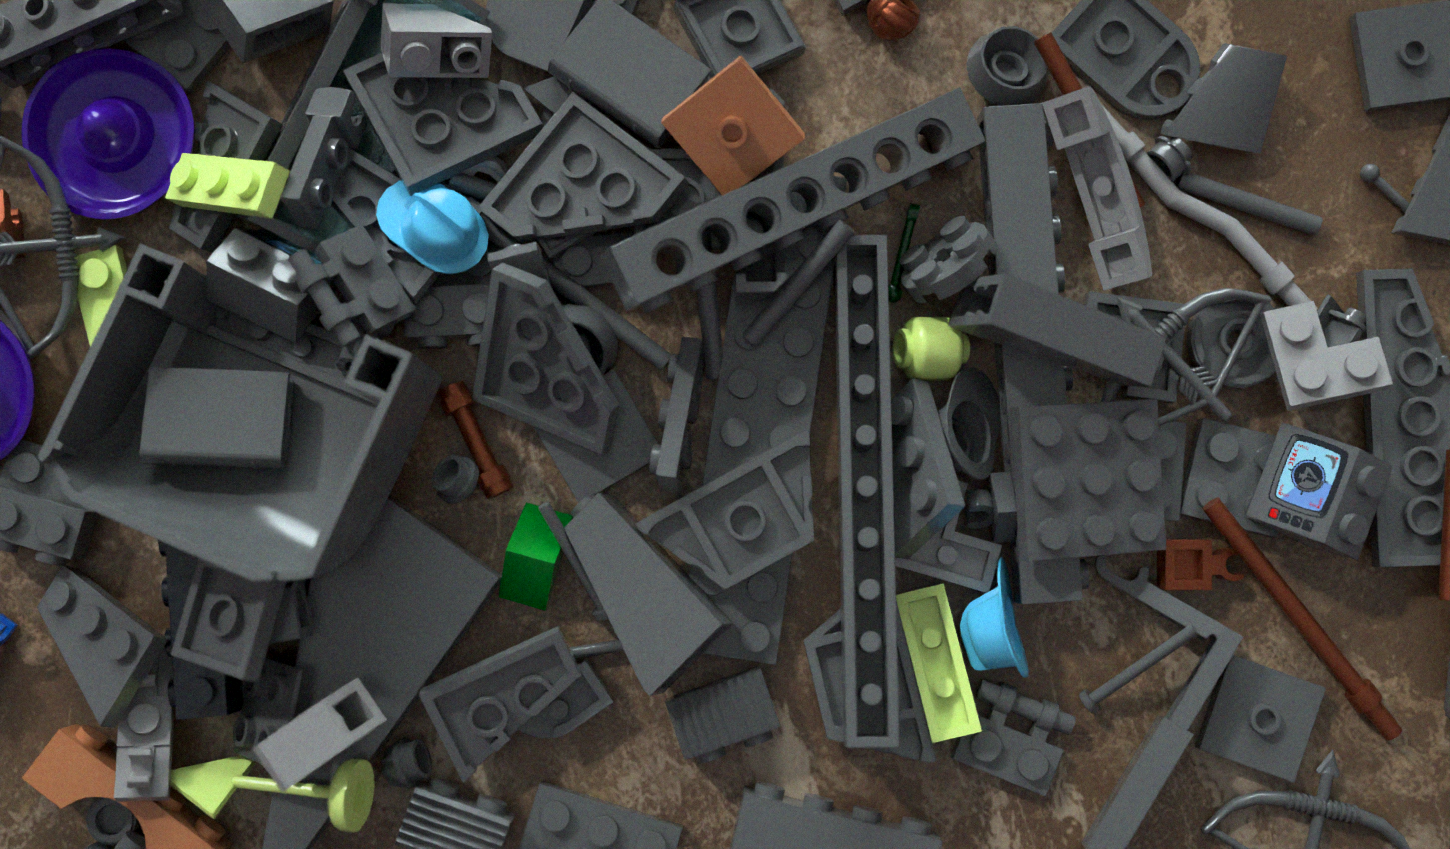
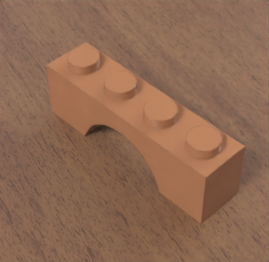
M79 724L61 728L56 732L21 779L60 809L88 797H104L115 800L114 788L117 753L105 745L107 739L97 729L86 724L81 726ZM171 787L170 800L119 802L127 807L138 819L144 832L146 849H230L233 845L230 840L223 836L225 830L217 821L205 815L197 816L184 806L186 803L185 798Z

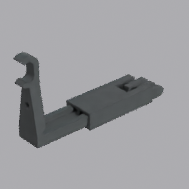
M1099 555L1095 560L1096 572L1102 580L1182 629L1193 624L1199 632V635L1196 637L1202 640L1203 638L1207 639L1209 636L1210 642L1165 717L1157 715L1081 841L1085 849H1126L1194 734L1188 731L1189 727L1243 639V636L1149 583L1147 581L1149 566L1139 568L1137 577L1132 581H1127L1111 572L1106 566V560L1109 555Z

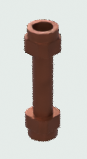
M464 381L453 383L438 391L437 395L447 416L453 415L474 462L478 466L480 475L477 482L484 492L486 499H492L514 488L505 465L498 466L471 409L475 402L472 400L470 391L467 389Z

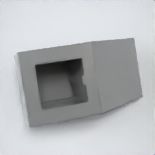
M382 4L381 52L389 77H489L492 42L491 28L433 4Z
M357 677L259 743L253 750L283 793L356 744L387 721V719Z

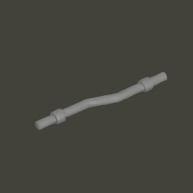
M1102 105L1115 132L1126 163L1137 172L1167 207L1223 234L1262 276L1259 282L1271 295L1277 293L1288 306L1311 302L1292 279L1295 275L1282 261L1277 264L1236 218L1180 191L1142 149L1145 144L1134 131L1128 134Z

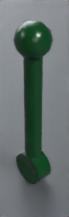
M910 203L891 282L888 285V302L890 303L898 302L902 297L900 283L904 268L899 263V260L910 246L920 205Z

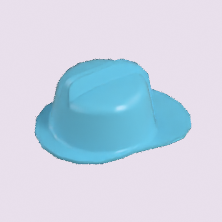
M398 181L387 188L378 201L376 216L383 233L422 265L434 272L456 274L468 271L480 262L487 251L489 234L483 218L463 195L454 190H449L440 183L418 193L415 192L410 196L403 182Z
M1001 557L998 561L997 570L998 587L969 603L963 612L960 622L961 638L970 664L975 670L1017 667L1022 677L1026 678L1029 674L1027 658L1016 626L1008 568L1005 559Z

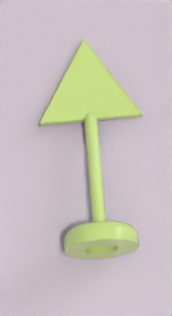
M242 755L171 770V786L213 819L237 788L282 793L273 779L247 776L257 762ZM347 759L337 768L330 786L298 782L284 791L283 794L328 799V814L332 824L340 831L356 832L365 824L372 806L375 786L373 769L366 759Z

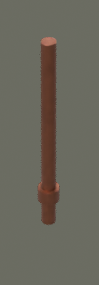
M1215 498L1208 502L1202 510L1345 688L1344 696L1356 712L1365 713L1385 740L1389 741L1398 737L1403 729L1382 704L1383 696L1371 680L1363 679L1220 498Z

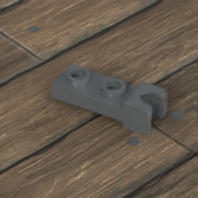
M337 87L318 88L314 91L305 114L310 121V125L280 196L299 228L318 229L325 210L332 203L333 189L339 173L347 164L349 147L358 148L367 126L366 115L351 117V110L355 100V94L351 90Z

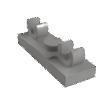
M165 647L160 652L118 722L114 799L116 802L170 800L175 708L170 706L168 700V683L170 678H173L172 657L167 656Z

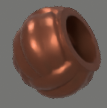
M870 0L867 7L869 26L873 29L875 35L881 39L887 38L892 41L896 38H905L915 30L919 22L920 10L912 0Z

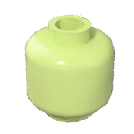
M915 316L911 317L902 329L899 328L896 331L893 340L894 362L898 368H902L908 378L926 381L951 380L958 374L961 365L968 361L970 355L969 338L966 334H962L961 331L948 326L951 318Z

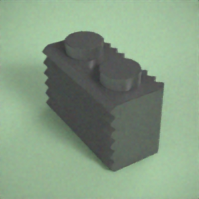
M760 666L668 697L665 700L684 760L695 756L698 764L724 756L726 754L724 746L743 740L745 747L764 743L773 738L771 730L780 727Z
M433 777L430 783L422 781L415 787L395 845L405 849H504L516 814L505 811L508 804L498 798L479 794L477 800L469 798L466 795L458 794L461 788L459 785L442 778Z

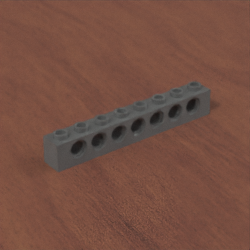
M959 87L609 247L600 257L626 311L628 312L642 305L645 314L672 302L673 298L670 292L687 284L690 292H694L718 280L715 271L728 264H732L735 272L762 259L759 252L760 249L775 243L778 251H781L805 239L803 229L818 223L821 231L834 226L839 219L842 221L848 219L849 217L845 210L858 203L861 204L864 211L890 199L891 197L888 192L890 188L902 183L905 191H908L932 179L929 170L943 164L946 172L973 160L970 150L984 143L985 138ZM918 134L928 139L931 145V154L925 152L920 147ZM876 153L882 154L887 158L890 163V173L880 169L876 162ZM834 172L842 174L847 179L849 184L848 193L842 192L836 187L833 180ZM791 192L799 193L805 199L807 204L806 213H801L792 206L790 201ZM747 212H754L761 217L764 223L763 234L756 233L749 228L746 222ZM702 232L713 233L719 239L721 245L719 254H712L703 247L701 242ZM658 252H665L674 258L677 266L675 275H666L659 270L656 264V254Z

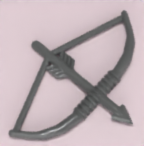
M0 136V171L6 149L23 157L44 182L52 205L49 212L52 214L50 219L53 220V223H51V226L54 227L52 233H55L53 238L15 241L8 232H0V266L12 265L17 254L54 250L58 253L56 259L59 260L57 261V265L60 267L58 268V272H60L59 278L63 281L61 308L52 330L35 346L0 285V303L25 346L29 359H33L67 329L77 306L79 276L77 270H79V267L76 266L78 260H75V257H77V253H74L76 248L99 246L100 251L104 252L127 237L102 228H98V234L74 236L72 234L73 228H71L73 224L70 221L72 217L69 215L71 210L68 208L58 178L42 158Z
M1222 288L1202 293L1177 310L1174 309L1171 312L1172 314L1167 315V319L1164 318L1162 323L1157 325L1158 328H1153L1139 313L1142 310L1141 305L1116 296L1123 321H1131L1135 326L1167 338L1162 351L1163 357L1181 376L1178 390L1191 402V404L1159 417V426L1207 405L1222 421L1228 422L1231 420L1232 413L1217 396L1265 304L1271 302V298L1267 295L1232 288ZM1231 299L1257 302L1216 380L1204 366L1190 368L1168 344L1169 339L1174 337L1173 334L1176 335L1178 330L1183 329V325L1186 326L1188 324L1189 318L1209 305ZM1107 381L1100 402L1115 401L1117 392L1122 385Z
M1333 749L1316 769V773L1321 774L1316 796L1293 792L1292 790H1257L1232 798L1201 826L1203 834L1210 833L1234 849H1249L1217 829L1216 826L1232 812L1255 805L1282 806L1285 810L1291 809L1294 812L1312 815L1305 849H1319L1325 818L1349 824H1362L1383 834L1398 849H1410L1405 837L1384 818L1361 809L1355 804L1329 799L1333 778H1339L1340 776Z

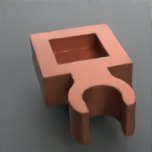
M1166 539V550L1157 551V587L1161 590H1212V575L1222 580L1239 581L1244 578V574L1228 572L1226 569L1227 559L1232 555L1238 554L1233 548H1219L1212 553V540Z

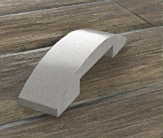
M1088 86L1043 102L1042 105L1057 150L1065 149L1094 237V241L1088 245L1103 291L1150 278L1152 276L1149 246L1136 191L1115 132L1093 88Z

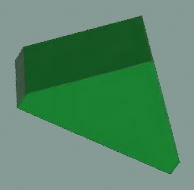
M526 502L506 548L498 597L546 611L563 550L538 509L539 506ZM554 510L563 527L574 518L570 514Z

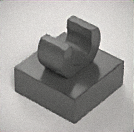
M990 473L988 491L976 489L967 492L968 508H965L967 527L979 529L991 524L994 543L1014 542L1017 512L1011 473Z

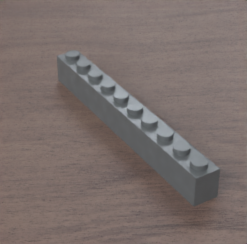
M1042 103L984 107L977 118V124L985 138V142L979 145L985 227L997 244L995 256L990 250L987 252L989 276L1008 274L1053 293H1063L1065 290L1064 266L1062 263L1056 264L1055 244H1060L1061 221L1058 214L1052 215L1051 196H1055L1057 193V172L1055 166H1048L1047 147H1052L1053 135L1048 120L1044 117ZM994 342L1004 472L1011 473L1015 493L1010 408L1067 404L1066 391H1071L1073 388V371L1070 367ZM1016 524L1014 542H1009L1014 603L1036 604L1083 600L1082 589H1088L1089 571L1086 560L1079 557L1040 561L1019 560L1018 529Z
M852 235L834 256L843 739L846 748L899 747L887 235Z

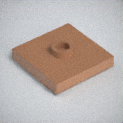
M742 55L665 115L661 121L663 126L722 196L747 184L805 139L803 130Z

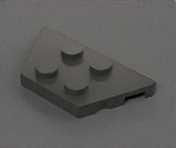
M807 430L798 433L636 523L638 529L725 590L813 542L814 523L812 515L810 436Z
M896 601L899 747H874L869 749L932 763L937 760ZM839 609L806 637L803 643L826 738L844 743L841 609Z

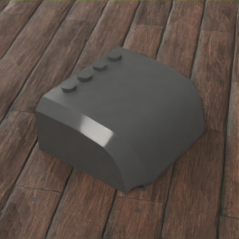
M140 244L43 444L38 458L42 463L49 466L61 482L60 488L70 501L254 582L316 578L337 569L346 562L368 536L405 464L443 376L414 354L367 335L347 375L336 366L342 344L335 333H328L326 329L310 324L297 342L294 343L208 301L206 276L184 261ZM149 367L289 372V380H294L295 387L287 468H259V470H254L249 467L193 465L171 467L165 464H145L142 462L140 444Z

